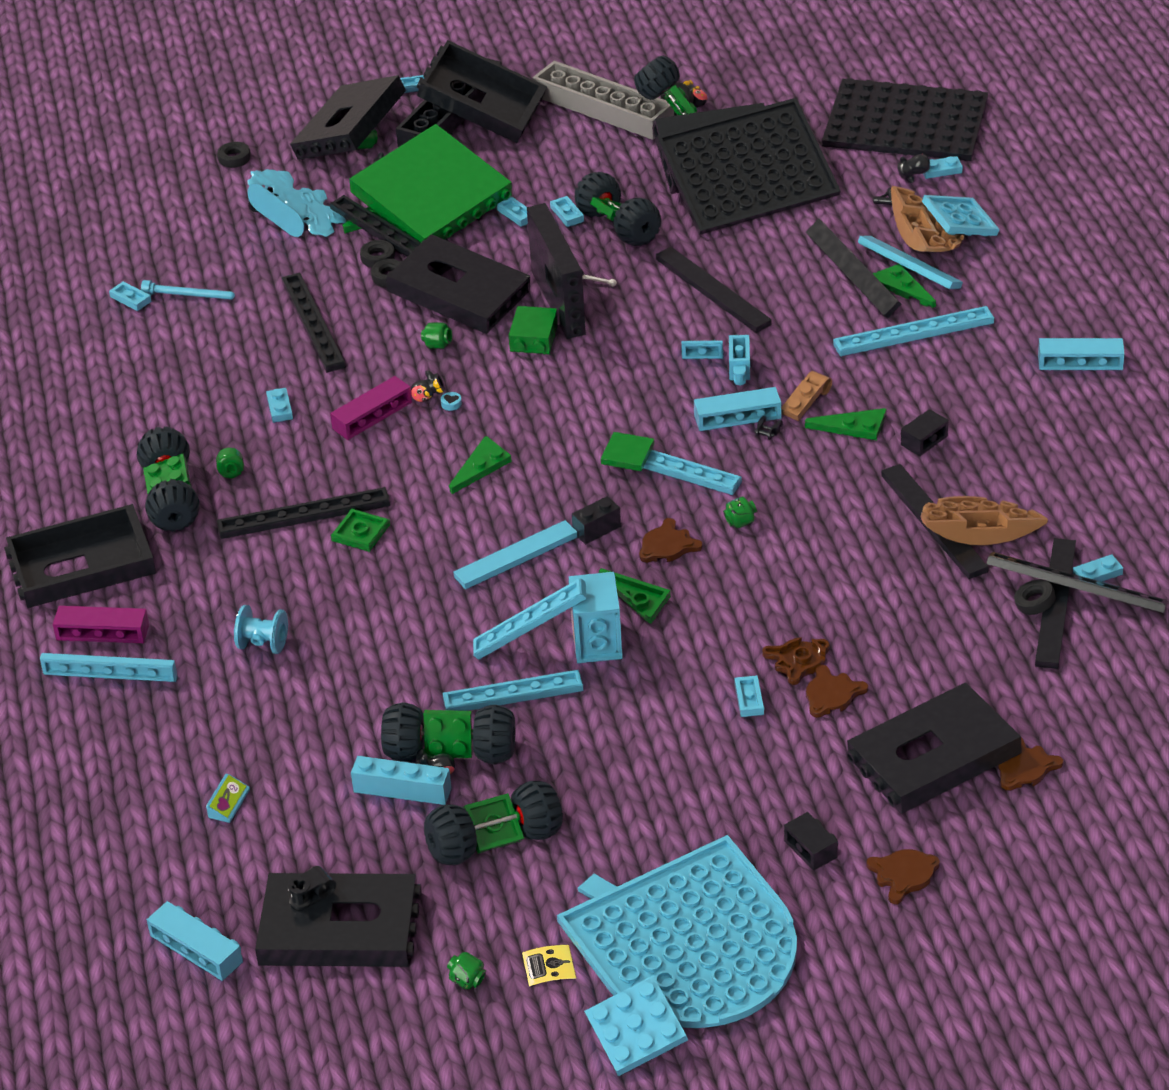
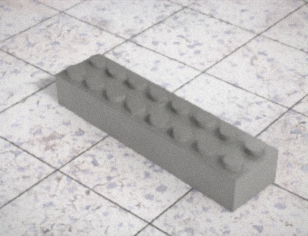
M557 61L550 63L532 78L534 81L547 87L542 100L628 130L648 139H655L652 127L656 118L674 116V110L666 100L660 98L649 100L644 98L635 89Z

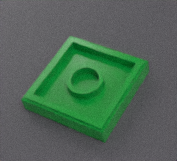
M613 432L601 456V464L642 471L654 446V439Z
M351 509L331 534V540L370 552L390 526V519Z

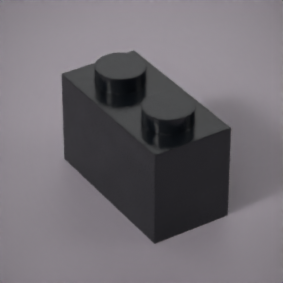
M930 409L901 429V446L918 456L923 455L948 437L949 420Z
M606 496L572 513V527L577 531V537L586 545L620 528V507Z
M809 812L784 824V841L813 871L837 858V838L834 834L829 833L822 823Z

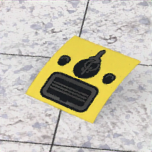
M569 945L546 946L522 953L529 987L552 980L576 979Z

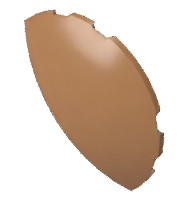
M892 186L891 198L896 225L901 237L909 247L922 252H945L961 245L965 234L950 235L946 233L940 223L936 221V218L927 210V207L922 202L923 199L915 195V191Z
M976 496L939 498L937 504L930 502L925 504L923 512H921L922 522L933 532L946 539L970 545H991L1012 541L1039 529L1048 522L1045 516L1032 509L1028 510L1027 513L1026 510L1018 508V504L1003 500L999 505L996 502L988 501L986 497Z

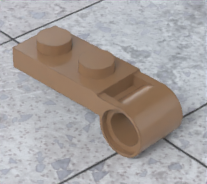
M811 371L783 404L781 414L799 421L820 394H828L832 386V379Z

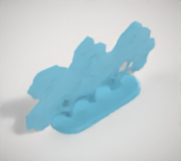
M266 169L262 172L258 170L250 172L252 177L247 180L250 203L257 211L294 237L301 236L304 232V223H306L311 234L327 237L334 233L331 223H346V218L330 209V206L323 204L327 199L324 190L312 191L310 188L294 189V179L288 171ZM268 187H272V188H273V192H272V193H271L269 190H267Z

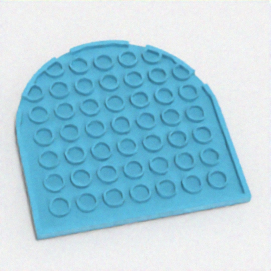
M728 835L557 915L559 925L613 996L654 976L682 1028H706L725 1025L759 1011L770 1003L784 988L792 974L796 961L797 935L788 908Z

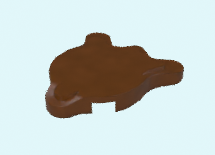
M666 518L660 527L652 529L645 534L639 558L645 563L657 562V558H667V562H671L686 553L701 551L702 541L690 538L689 530L687 529L675 530L676 521L673 518Z
M800 637L789 640L783 645L765 646L762 649V655L766 659L778 660L775 663V670L785 673L789 684L797 685L804 676L814 674L816 667L824 665L826 654L830 650V644L825 639H811V642H805Z
M819 665L816 667V677L810 681L806 688L809 713L811 716L819 718L830 714V710L840 708L841 712L851 704L855 697L868 692V684L864 681H852L846 673L832 676L826 665Z
M1021 737L1022 753L998 765L1001 787L1011 791L1016 788H1022V784L1032 783V786H1035L1044 779L1048 772L1062 768L1063 759L1060 756L1047 755L1041 746H1034L1032 749L1026 748Z
M903 849L885 857H869L866 865L870 871L877 874L878 886L891 887L888 900L890 903L897 905L902 902L908 893L924 889L930 884V879L939 868L940 861L935 855L925 854L913 849Z

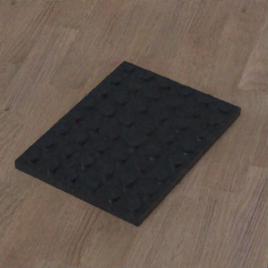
M842 78L822 138V146L914 156L924 154L927 157L934 158L957 156L959 160L972 161L988 100V92Z
M797 98L661 134L656 137V142L699 235L838 196L841 192Z

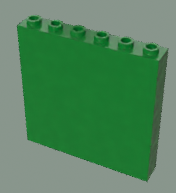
M437 124L349 178L350 191L353 195L388 223L419 242L426 240L431 234L444 240L450 238L457 231L465 228L474 220L479 219L489 210L494 209L498 203L508 200L512 196V182Z

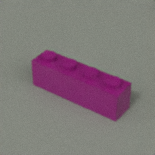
M393 376L331 412L332 429L346 440L353 438L411 404V387L398 377Z
M58 606L53 621V628L56 640L144 643L149 628L147 610L141 608Z

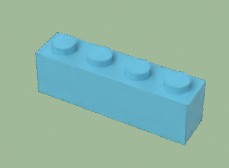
M1039 338V370H1123L1125 354L1123 338Z
M776 387L694 399V417L699 431L756 423L763 415L766 416V421L781 419V400Z
M357 756L351 771L354 793L446 805L452 788L450 770L444 767Z
M167 901L146 919L151 937L221 981L243 963L241 947L238 942L226 938L216 928H210L205 925L201 919L189 915L180 906H175Z

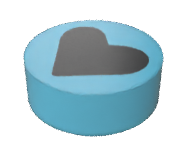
M448 392L441 396V406L445 410L454 411L462 405L461 396L456 392Z

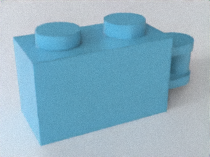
M729 335V380H734L736 385H744L746 380H750L749 335Z

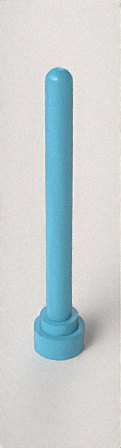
M143 280L141 284V291L149 295L164 293L220 299H234L235 297L234 292L163 286L156 285L151 280Z

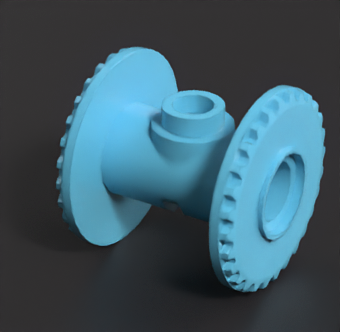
M249 605L241 606L235 620V646L238 649H244L249 639H251L252 644L257 646H263L264 643L270 641L272 653H281L288 634V616L286 611L279 609L273 620L264 619L262 621L259 618H253L252 609Z

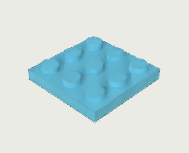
M924 195L922 202L927 207V210L936 218V221L940 223L945 232L950 235L965 234L967 236L981 235L987 237L988 235L997 236L1000 230L974 198Z
M654 976L584 1011L618 1076L688 1041L682 1026Z

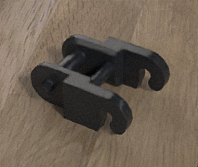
M763 415L757 423V429H755L756 436L762 434L768 436V440H771L772 437L777 436L783 421L778 420L772 427L765 426L766 416Z

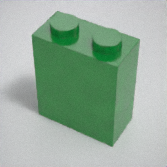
M517 306L509 332L510 352L550 354L558 327L557 308Z

